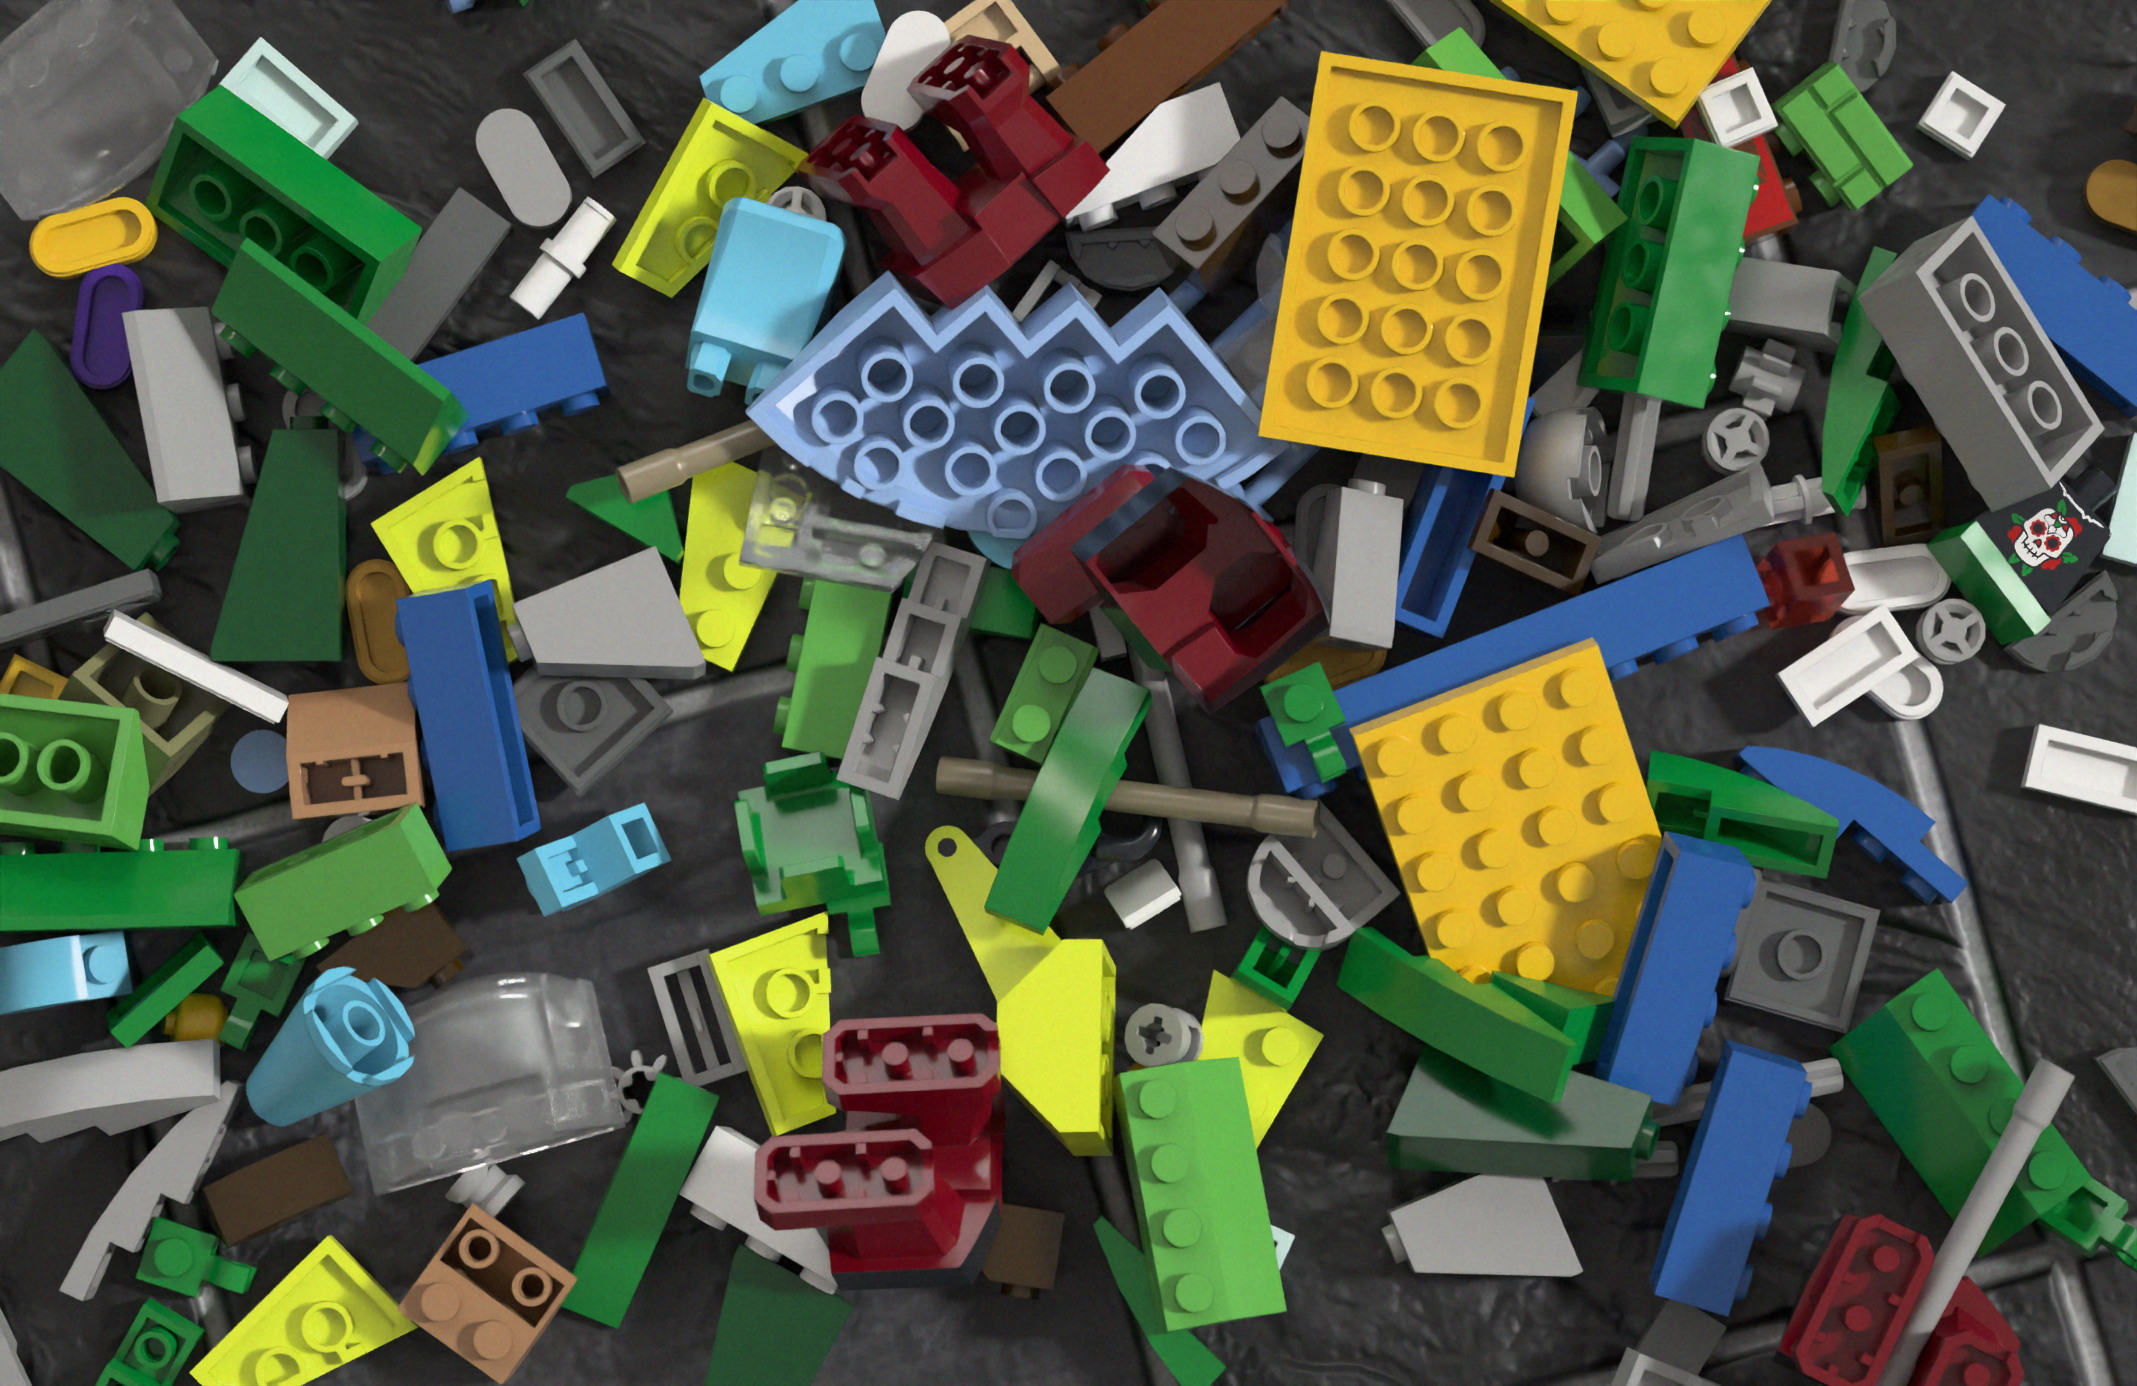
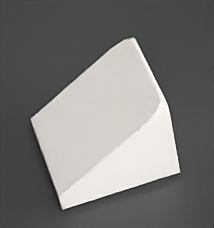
M1156 859L1149 860L1110 884L1104 890L1106 898L1125 929L1129 928L1130 930L1178 902L1182 895L1160 861Z

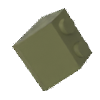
M145 612L136 619L183 643L149 613ZM110 642L71 675L57 699L134 708L139 711L150 785L148 797L180 770L234 706V704Z

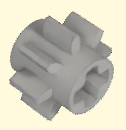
M1769 337L1767 341H1764L1761 351L1747 345L1745 346L1728 390L1743 395L1738 408L1753 411L1765 421L1767 417L1770 418L1773 408L1786 413L1790 411L1806 372V368L1791 363L1796 348Z
M635 1050L631 1054L633 1068L626 1072L619 1067L611 1066L608 1069L609 1073L619 1080L618 1091L609 1092L603 1097L604 1101L608 1102L620 1100L626 1108L620 1118L621 1124L626 1125L630 1122L635 1113L641 1114L644 1107L641 1099L629 1098L627 1087L637 1083L636 1073L644 1071L647 1080L654 1081L658 1071L662 1072L667 1064L668 1056L665 1054L658 1057L653 1066L644 1065L642 1054L639 1050Z

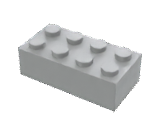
M1972 215L1914 241L1858 297L1866 311L1870 324L1880 333L1900 365L1904 378L1919 395L1932 416L1936 429L1947 440L1966 470L1971 485L1981 494L1992 513L2051 489L2105 429Z

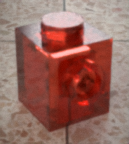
M1836 532L1777 542L1756 567L1770 602V606L1763 610L1766 612L1771 630L1829 620L1855 591Z

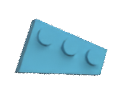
M798 0L700 75L699 78L708 100L760 127L863 91L886 38V33L874 0Z

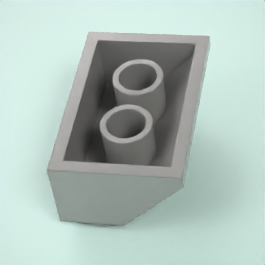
M209 307L135 310L122 313L158 503L176 515L252 501L249 484L258 483L259 473L252 446L242 447L238 422L247 420V410L240 383L230 384L226 360L235 358V349L218 336L225 326L218 322V319L211 313Z

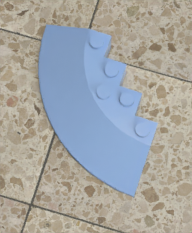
M888 270L841 309L745 410L746 414L783 450L806 467L810 466L822 476L839 484L842 490L858 499L862 497L894 510L896 515L914 522L942 529L944 526L958 530L990 533L992 537L1028 539L1029 536L1036 535L1123 464L1144 465L1155 478L1168 467L1190 473L1226 490L1248 478L1291 447L1287 441L1258 436L1262 414L1261 408L1160 287L1111 328L1070 281L1022 322H1019L988 285L954 309L941 307L930 317ZM1174 506L1168 510L1170 515L1174 514Z

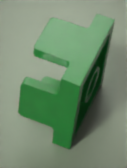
M814 752L762 764V772L766 786L738 792L739 800L734 801L742 853L752 877L756 906L760 916L886 890L869 790L836 780L839 771H832L830 769L824 752Z

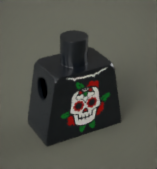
M2090 464L2069 485L2060 478L2047 491L1993 513L1990 509H1987L1969 522H1978L2049 616L2058 609L2110 539L2112 532L2095 512L2118 489L2105 472L2096 465Z

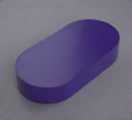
M109 263L95 267L85 276L79 291L70 354L71 367L76 377L82 383L93 390L101 392L120 389L133 377L122 313L145 310L146 291L142 281L134 272L123 265Z

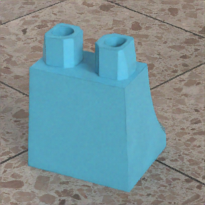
M734 197L724 204L690 334L685 368L689 369L687 381L689 391L708 397L720 395L723 384L727 380L748 386L744 402L750 406L827 325L835 307L848 242L839 227L833 223L745 197Z

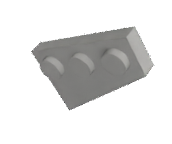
M1760 462L1647 514L1639 521L1630 522L1600 536L1602 540L1590 567L1596 582L1599 584L1611 579H1615V581L1644 571L1650 565L1775 522L1771 484Z

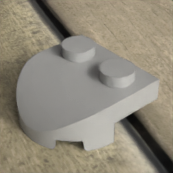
M1318 797L1315 800L1320 802V817L1316 837L1305 838L1270 833L1256 851L1249 865L1246 879L1250 904L1265 927L1283 942L1307 951H1323L1343 944L1351 938L1355 928H1363L1401 894Z

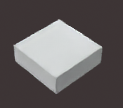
M1753 67L1707 86L1695 102L1713 144L1731 148L1770 132L1778 126Z
M1952 71L1919 120L1916 128L1969 161L2006 105Z

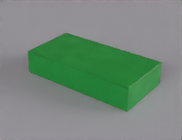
M1977 521L1942 530L1926 545L1967 601L1973 604L1981 613L1986 626L2001 645L2034 637L2051 621L2050 617Z
M200 929L133 989L132 994L126 995L105 1014L110 1032L126 1049H129L224 964L220 951L213 941Z

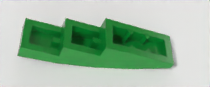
M1876 246L1873 248L1849 306L1832 367L1823 426L1822 493L1836 514L1847 518L1873 467L1872 437L1889 434L1902 407V404L1887 382L1897 360L1880 333L1870 324L1866 311L1858 300V297L1899 257L1894 252Z
M1095 667L1092 668L1060 728L1022 810L984 906L986 913L1043 936L1101 832L1098 818L1127 767L1124 753L1153 703L1149 688Z
M1373 927L1355 928V932L1350 938L1336 986L1383 1018L1465 1064L1549 1103L1561 1101L1579 1046L1576 1042L1495 984L1473 985L1439 959L1431 958L1429 955L1413 957Z
M658 1071L635 1129L633 1128L612 1180L605 1189L571 1271L579 1279L561 1307L616 1329L619 1328L693 1162L719 1100V1095Z
M1100 1214L1092 1223L1116 1283L1151 1346L1181 1386H1210L1227 1368L1226 1365L1189 1330L1159 1335L1144 1253Z

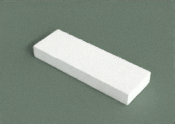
M113 609L103 628L106 641L273 724L280 722L289 704L285 694L219 661H211V657Z

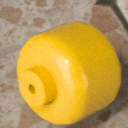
M191 992L162 1018V1034L171 1035L170 1042L214 1039L220 1044V1048L224 1047L225 1042L218 1038L228 1018V1008L225 1007L222 998L218 995Z

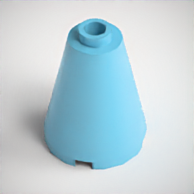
M349 967L329 969L311 982L247 1079L246 1094L253 1111L260 1118L276 1126H288L392 1084L412 1066L415 1055L409 1058L408 1043L415 1038L413 1024L403 1004L385 984L376 978L366 983L351 976L357 969Z

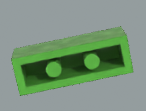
M821 558L817 573L805 572L798 607L799 609L809 610L805 635L793 633L786 664V671L797 673L792 698L780 696L773 728V734L784 736L782 743L784 750L801 754L824 752L826 759L842 762L876 656L880 658L882 656L897 581L896 573Z
M415 802L252 872L233 895L269 961L288 953H292L295 959H301L329 943L328 936L345 929L350 936H355L379 924L384 919L382 913L402 906L405 913H409L431 903L439 896L437 888L450 873L452 867L418 803Z

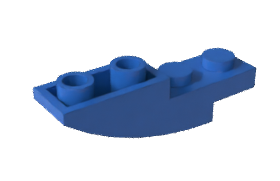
M1747 745L1740 748L1731 758L1742 767L1739 773L1775 786L1839 820V830L1836 839L1848 826L1854 829L1856 833L1852 836L1851 841L1877 863H1881L1885 857L1893 862L1905 873L1899 880L1901 884L1925 904L1930 905L1934 899L1941 904L1953 903L1969 884L1920 842L1936 821L1911 802L1877 781L1845 766L1812 755L1780 748Z

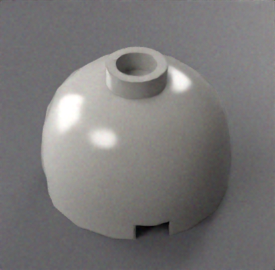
M1584 407L1556 410L1545 413L1531 421L1521 437L1515 477L1506 476L1504 481L1507 492H1516L1517 499L1593 534L1598 533L1595 527H1603L1605 524L1611 480L1610 463L1601 464L1599 450L1596 446L1598 443H1608L1607 430L1602 415L1597 408Z

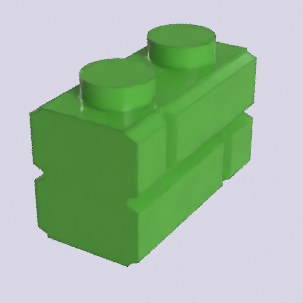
M1829 61L1823 64L1798 86L1792 88L1770 106L1778 120L1777 128L1772 131L1776 134L1779 143L1791 157L1796 156L1800 152L1804 154L1816 170L1808 177V180L1830 208L1840 202L1843 208L1851 212L1859 209L1880 193L1884 187L1889 186L1913 166V163L1838 63Z
M1041 623L992 732L989 744L1042 767L1064 720L1097 660L1100 649Z

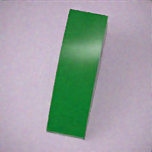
M1650 750L1644 785L1661 835L1668 831L1738 847L1752 866L1827 879L1839 830V820L1775 786L1736 771L1692 758Z

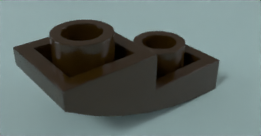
M325 1133L225 1176L204 1187L201 1192L224 1246L228 1249L283 1228L293 1218L348 1198L352 1188L329 1135Z

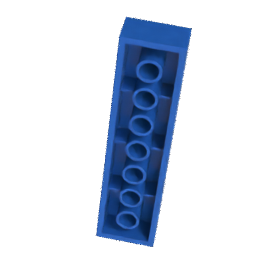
M1741 533L1335 690L1333 693L1346 722L1329 732L1346 764V773L1355 770L1358 780L1362 781L1366 777L1349 731L1352 727L1591 637L1599 646L1612 684L1638 672L1639 669L1636 661L1652 655L1657 666L1699 648L1696 640L1698 636L1711 632L1715 643L1750 630L1751 627L1759 624L1756 613L1770 606V602ZM1271 716L1260 719L1256 723L1254 730L1281 796H1289L1295 793L1296 797L1304 800L1315 799L1339 788L1335 778L1325 783L1321 782L1304 742L1285 749Z

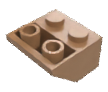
M408 682L288 695L286 760L293 820L303 823L340 819L345 816L386 814L415 802L418 803L421 810L430 809L426 769L423 765L420 751L422 740L421 722L418 710L412 706L409 699Z
M472 1203L396 1310L503 1385L510 1380L545 1331L579 1278L479 1206Z

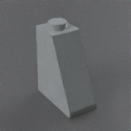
M1743 257L1734 272L1728 299L1730 302V317L1724 330L1765 340L1769 337L1787 345L1836 355L1849 306L1857 286L1838 271Z
M1349 479L1347 488L1339 487L1327 491L1312 574L1322 587L1329 601L1330 626L1309 643L1356 653L1385 650L1392 647L1404 499L1385 496L1386 485L1362 479Z
M656 546L512 604L516 623L506 627L508 635L520 662L532 658L538 675L696 679L706 675L705 659Z
M1473 1173L1386 1210L1391 1225L1381 1228L1395 1263L1398 1264L1407 1260L1410 1269L1418 1273L1572 1277L1583 1272L1544 1178L1539 1176Z

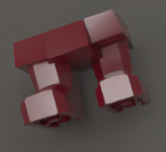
M967 34L949 45L913 78L907 88V92L925 114L960 133L977 161L955 181L951 182L939 172L913 144L898 124L859 114L839 124L808 153V156L800 162L796 171L817 196L865 210L890 248V251L878 265L885 271L889 270L913 296L952 310L1014 265L1065 218L1101 182L1110 169L1087 139L1065 131L1029 95L1030 67L1012 44Z

